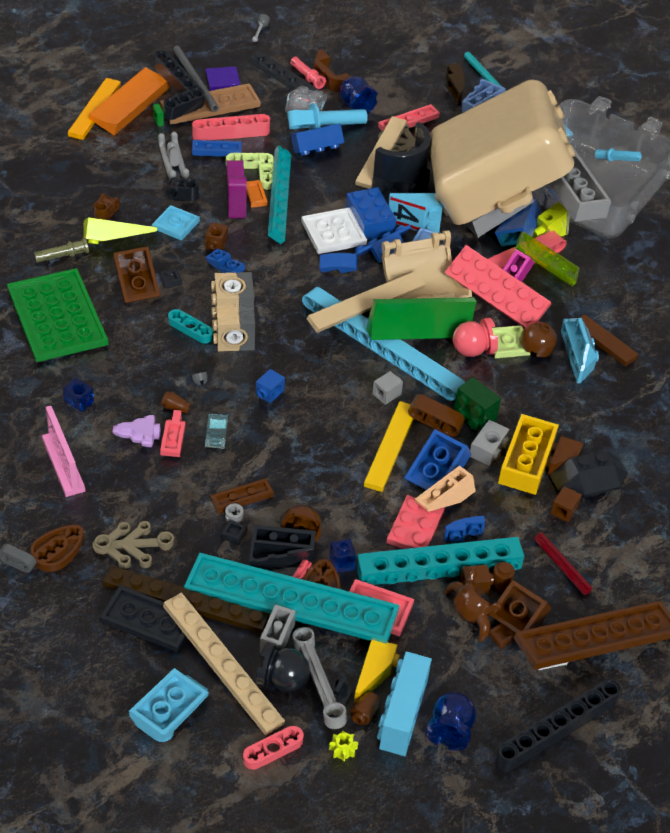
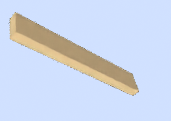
M391 117L357 177L356 185L367 189L372 188L376 149L382 147L392 151L407 125V120Z

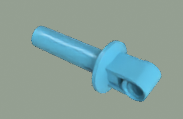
M311 103L308 110H291L287 112L289 129L309 128L310 130L325 125L340 123L341 125L366 124L367 112L365 109L319 111L318 106L315 103Z

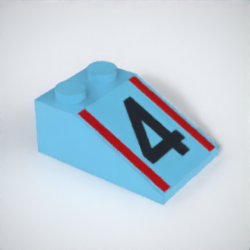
M390 193L389 207L396 218V224L403 225L404 227L410 225L411 229L416 231L423 228L439 233L443 205L438 203L435 197L436 193Z

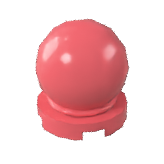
M485 318L481 319L480 324L476 321L460 324L454 330L452 337L453 345L457 352L465 357L478 356L484 350L487 355L494 354V351L498 350V337L493 334L492 327H495L493 320Z

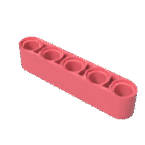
M266 114L199 119L192 123V138L194 140L265 136L270 133V117Z

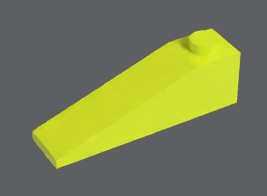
M89 217L84 220V238L90 244H98L103 241L157 231V227Z

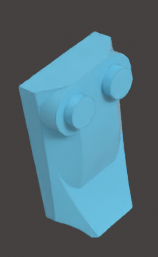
M174 668L129 710V716L139 729L156 741H168L173 737L174 730L208 696V689L190 676L183 675Z

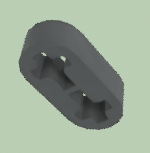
M4 544L0 548V559L4 563L23 572H31L37 564L32 555L10 544Z

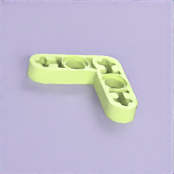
M230 153L226 156V166L227 160H243L244 169H259V178L263 189L269 190L272 188L274 158L271 154Z

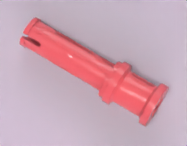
M298 57L291 59L293 62H290V64L301 72L309 83H313L314 87L321 89L325 85L326 78L324 76H320L316 70L310 69Z

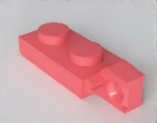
M174 410L172 420H166L160 449L162 456L180 457L185 421H181L182 411Z

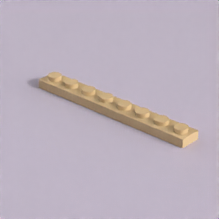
M180 593L165 601L164 609L264 735L267 736L283 726L285 720L186 597Z

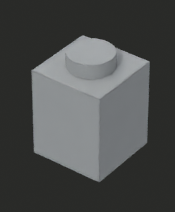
M390 371L374 381L372 394L386 405L402 395L403 381Z

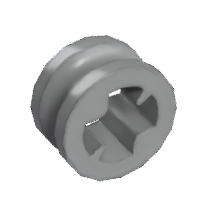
M239 504L228 505L225 510L226 520L229 521L230 519L240 523L243 520V507Z

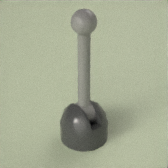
M261 14L258 17L257 24L259 28L256 35L252 38L253 42L258 41L261 29L267 27L270 22V18L266 14Z

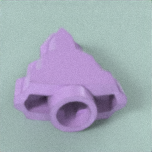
M148 415L144 418L135 419L132 422H123L113 426V434L121 438H130L132 442L141 443L145 447H152L154 439L160 440V424L155 423L154 415Z

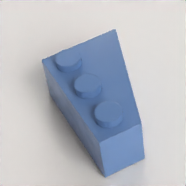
M481 79L480 84L476 85L474 91L470 92L463 100V112L505 92V88Z

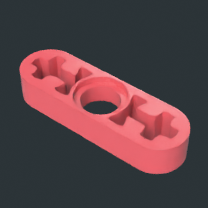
M289 726L247 747L243 752L244 765L248 769L255 770L300 748L303 744V731L297 726ZM289 735L297 737V740L294 741L293 738L289 739ZM275 743L280 749L276 752H271L267 749V746ZM250 755L257 756V760L249 759Z

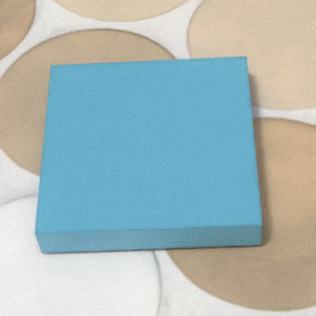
M170 205L152 224V227H157V231L182 241L199 223L200 217Z

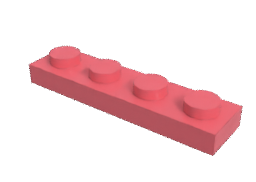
M430 104L395 117L407 120V124L411 128L418 122L423 124L439 118L440 112ZM391 118L380 121L378 127L384 131Z

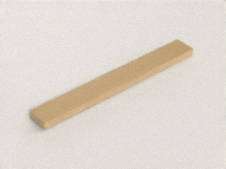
M414 271L310 314L307 320L318 333L370 311L374 299H398L424 288L426 283L418 272Z

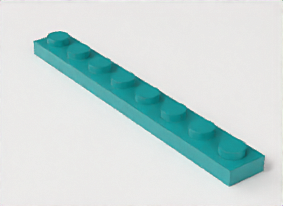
M281 146L275 148L268 224V236L279 244L285 241L291 165L290 152Z

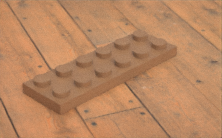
M250 83L213 90L209 92L219 106L217 112H213L204 99V106L201 109L168 121L170 124H178L180 122L260 107V100ZM164 100L160 101V106L162 110L164 106Z

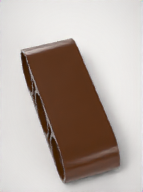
M421 394L414 397L408 409V414L413 419L451 437L458 435L465 420L461 413Z

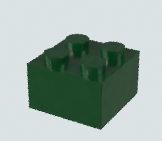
M472 377L457 388L454 410L464 416V422L471 429L480 433L488 420L497 422L501 397Z

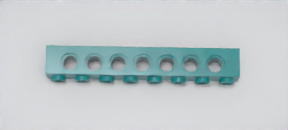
M510 537L357 554L356 569L360 581L375 586L379 584L456 577L461 575L462 568L466 566L487 565L489 572L493 573L495 565L499 562L510 563L517 570L522 568L524 553L519 538Z

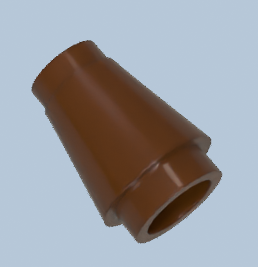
M167 391L161 402L165 409L182 411L181 413L185 414L188 413L191 407V403L173 391Z

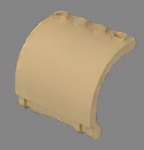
M449 230L443 231L440 234L438 232L431 233V238L406 243H401L400 239L393 240V242H382V261L386 282L417 271L426 283L424 288L398 299L472 297L471 289L464 288L445 274V271L452 263L450 251L451 233ZM390 249H394V253L390 254Z

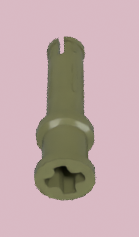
M82 238L81 241H69L63 246L35 251L34 256L36 262L39 263L68 255L74 257L75 254L84 252L87 254L89 253L86 238Z

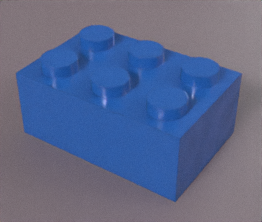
M378 187L347 193L346 208L351 209L367 240L380 238L387 232H391V234L395 232L396 218Z

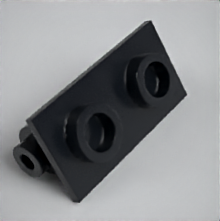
M341 676L337 680H333L330 687L336 702L345 706L354 688L349 686L346 677ZM321 702L315 715L324 719V705ZM332 714V715H330L329 717H331V718H337V717H339V716H338V715H334V716H333V714Z

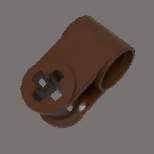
M102 193L93 205L94 218L109 220L118 211L120 198H112Z

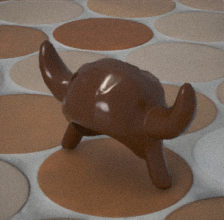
M472 568L465 584L454 581L447 586L445 594L448 595L453 591L456 592L453 599L454 608L463 621L471 624L478 623V642H482L490 632L488 615L500 609L501 604L499 602L490 604L477 594L475 583L477 570Z

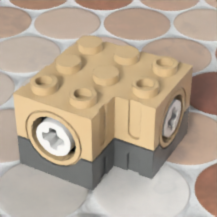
M238 272L237 274L215 273V281H211V290L215 292V294H211V303L215 305V307L211 308V316L215 318V320H212L213 331H216V333H213L214 344H217L218 351L255 350L252 272Z

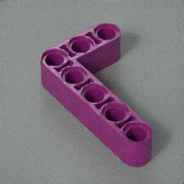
M227 160L229 219H246L247 183L246 177H244V161Z

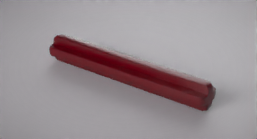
M542 532L538 533L534 538L538 545L582 594H589L592 591L591 585Z

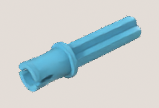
M610 148L609 150L597 149L595 152L596 159H604L610 162L613 160L639 162L642 158L641 152L620 151Z

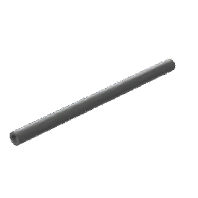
M175 46L173 51L187 73L204 90V99L213 112H217L219 106L180 46Z

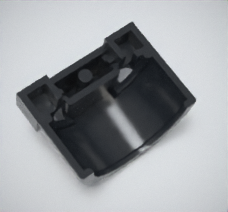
M418 122L415 124L417 127L415 147L411 151L395 152L382 147L376 149L372 188L378 187L382 194L392 188L400 193H415L429 183L430 169L427 166L431 136L428 129L422 123Z

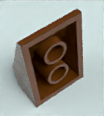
M148 246L113 253L114 266L125 304L160 297Z

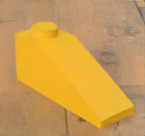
M371 640L355 691L354 704L363 694L376 689L391 674L392 667H397L400 654H396V644L388 642L385 644Z

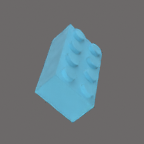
M406 652L404 659H399L396 669L397 674L393 678L390 689L391 693L387 697L385 712L382 714L377 736V739L381 740L379 749L406 756L428 682L432 658Z

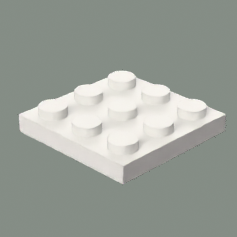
M350 208L306 215L301 218V222L318 254L367 245V239Z

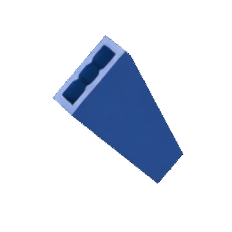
M533 197L534 202L503 221L495 231L501 247L531 241L537 225V218L541 214V209L535 197Z

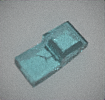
M209 414L205 447L225 449L228 415Z

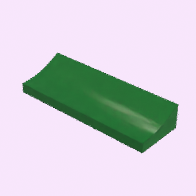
M474 297L374 299L366 331L371 340L452 338L454 330L460 324L473 321L477 301Z

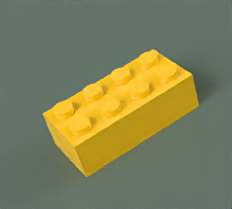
M521 414L501 468L498 484L536 495L555 442L559 425Z

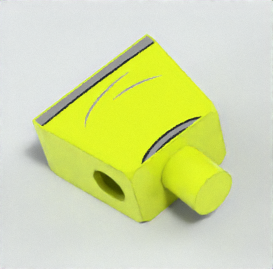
M560 202L555 203L538 216L537 228H535L533 233L534 238L550 231H555L561 237L568 234L569 212Z

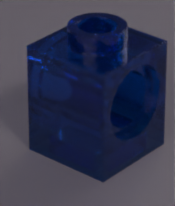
M78 378L73 379L63 388L64 402L80 412L91 406L94 402L93 388Z
M351 539L334 541L330 544L329 558L337 573L355 570L356 552Z

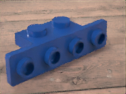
M401 225L394 230V233L387 232L381 236L382 239L378 240L375 238L368 243L369 245L357 247L354 254L359 257L371 251L378 264L383 262L382 242H393V240L400 239L401 243H404L401 235L410 230L411 226L404 227ZM390 249V254L394 253V249Z

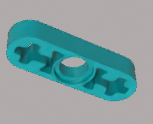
M179 309L171 310L168 313V323L172 327L200 343H209L213 340V329L210 326ZM189 324H192V325H194L195 327H194V328H187L186 326L189 325Z

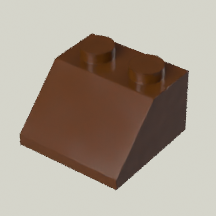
M512 580L497 601L501 604V608L489 613V615L516 633L538 628L552 608L545 600Z

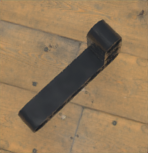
M164 50L157 51L155 53L154 68L178 93L164 100V118L174 120L201 109L204 106V90L168 52Z

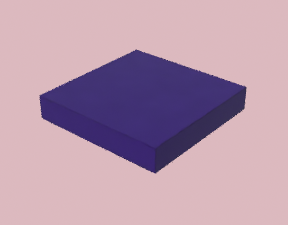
M236 67L206 68L209 91L240 85Z

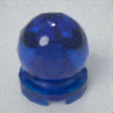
M349 77L343 81L340 87V97L349 106L350 110L365 109L369 113L378 102L376 100L378 93L362 77Z
M448 692L440 696L433 706L432 718L427 723V738L437 746L438 743L448 745V750L451 751L465 749L471 739L470 730L476 722V708L472 700L461 692Z

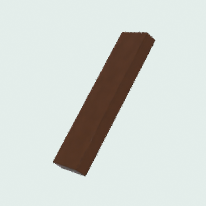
M586 314L580 317L587 326L591 338H594V343L622 365L627 366L637 359L638 353Z

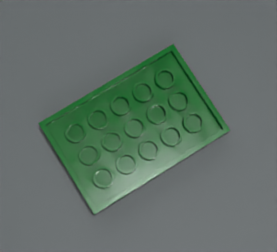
M77 268L7 284L8 292L36 362L109 345L108 338Z

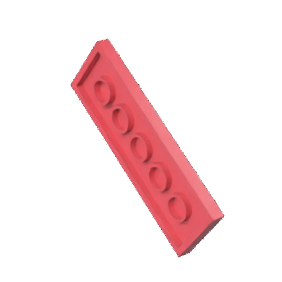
M467 245L445 271V274L463 287L471 289L473 294L517 324L522 325L523 328L532 322H538L551 305L549 300Z

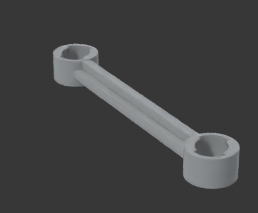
M307 627L298 628L293 633L294 648L302 652L309 661L310 673L324 705V723L331 729L342 728L347 722L346 708L341 703L336 702L314 648V632ZM333 714V716L338 715L340 717L331 718L329 716Z

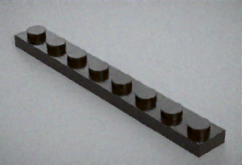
M112 565L103 580L104 587L117 590L121 585L162 602L182 593L200 616L260 634L263 633L270 617L269 613L250 609Z

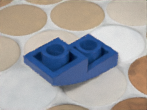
M216 249L206 257V260L222 273L237 274L245 270L244 263L231 259L230 253Z
M350 253L320 255V270L322 273L339 270L340 273L357 270V255Z
M484 516L468 517L447 525L444 532V542H464L465 535H483L485 526Z

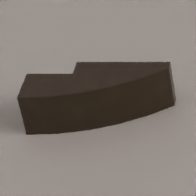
M459 63L449 64L446 74V88L457 105H461L465 83L463 69Z

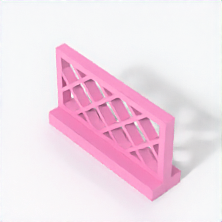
M47 406L48 434L42 435V440L64 494L68 497L85 492L84 483L52 406Z

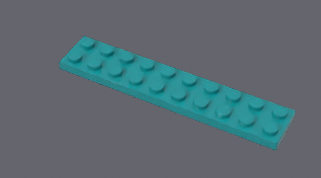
M199 553L184 585L186 589L269 614L272 613L275 605L295 610V621L387 644L400 610V605L203 553Z

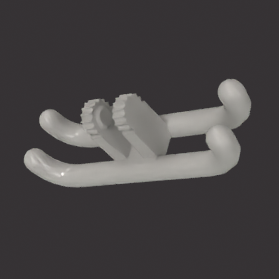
M176 132L171 133L172 142H169L166 149L165 135L160 133L158 135L159 148L169 180L176 177V172L172 169V166H179L182 178L188 179L189 170L185 167L178 144V134Z

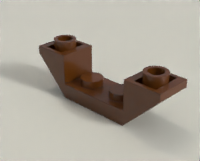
M322 49L318 50L314 61V70L320 76L326 78L325 86L330 91L354 94L355 80L347 73L339 76L329 70V55Z

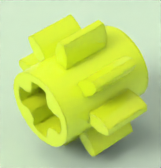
M344 731L338 735L333 734V742H330L329 750H334V758L338 757L343 761L349 757L354 758L355 750L358 749V742L353 741L354 734L350 735Z

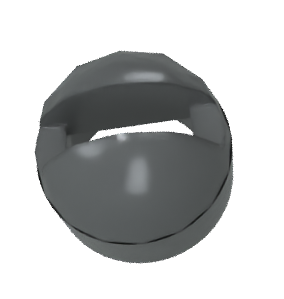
M207 372L193 374L194 383L200 386V381L202 380L203 385H205L208 380Z

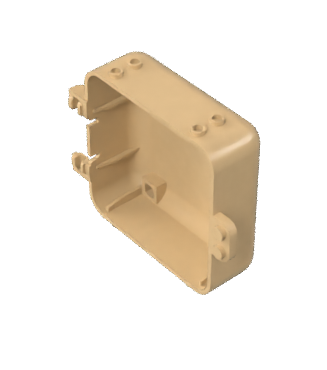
M527 80L441 123L431 131L430 158L436 192L435 197L438 203H442L445 215L449 216L454 224L468 223L497 208L502 213H511L516 208L528 205L533 198L532 191L565 176L573 168V157L576 155L566 135L562 121L564 114L560 106H556L558 103L551 90L548 91L542 82Z

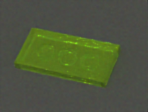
M522 231L520 233L515 249L531 257L534 262L569 285L574 286L576 284L580 269L578 266L526 232Z

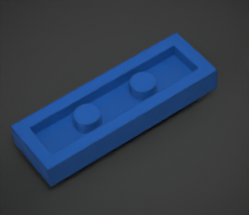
M193 140L192 155L218 157L227 156L230 153H241L242 141Z

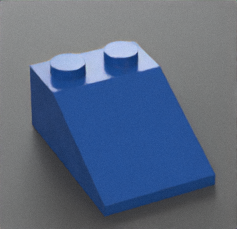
M434 429L404 478L427 490L458 466L463 468L470 458L471 452L467 445Z

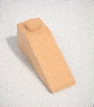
M458 466L415 498V502L428 512L461 503L476 491L473 475L461 466Z

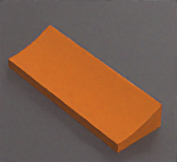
M145 67L89 114V119L112 135H116L170 88V84L160 74Z

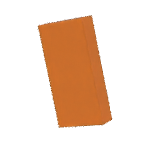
M247 181L246 194L251 208L267 206L268 201L261 181Z

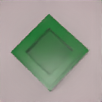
M159 103L153 105V117L158 127L164 126V114Z

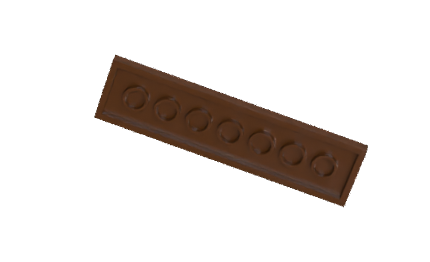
M661 601L516 632L514 639L534 670L670 639V613Z

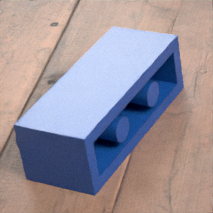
M341 123L291 134L294 153H300V155L310 154V150L314 149L315 152L324 151V147L328 146L330 149L337 148L339 144L344 143Z

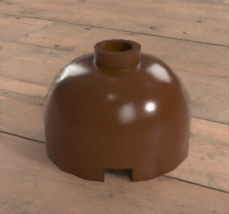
M535 321L524 328L519 342L527 352L531 353L533 351L537 353L536 356L547 357L555 348L557 337L554 329L548 323Z
M296 505L286 511L281 521V527L316 531V542L321 535L322 520L314 508L307 505Z

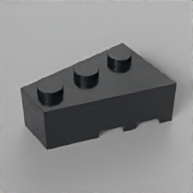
M254 525L249 566L267 570L299 564L304 559H307L309 562L313 561L316 531Z

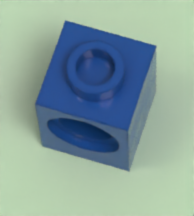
M271 369L256 381V395L269 403L274 401L285 389V377Z

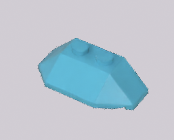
M582 318L564 319L561 334L576 382L581 383L594 370L599 354L598 351H595L594 338H591L590 332Z

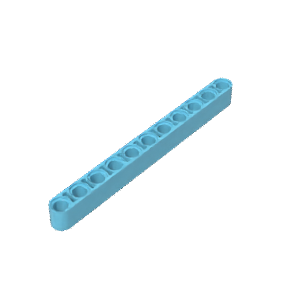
M315 287L302 297L305 307L314 313L341 302L319 287ZM362 314L335 325V327L449 401L456 399L457 388L465 383L460 377L400 339L371 340L366 331L368 318Z

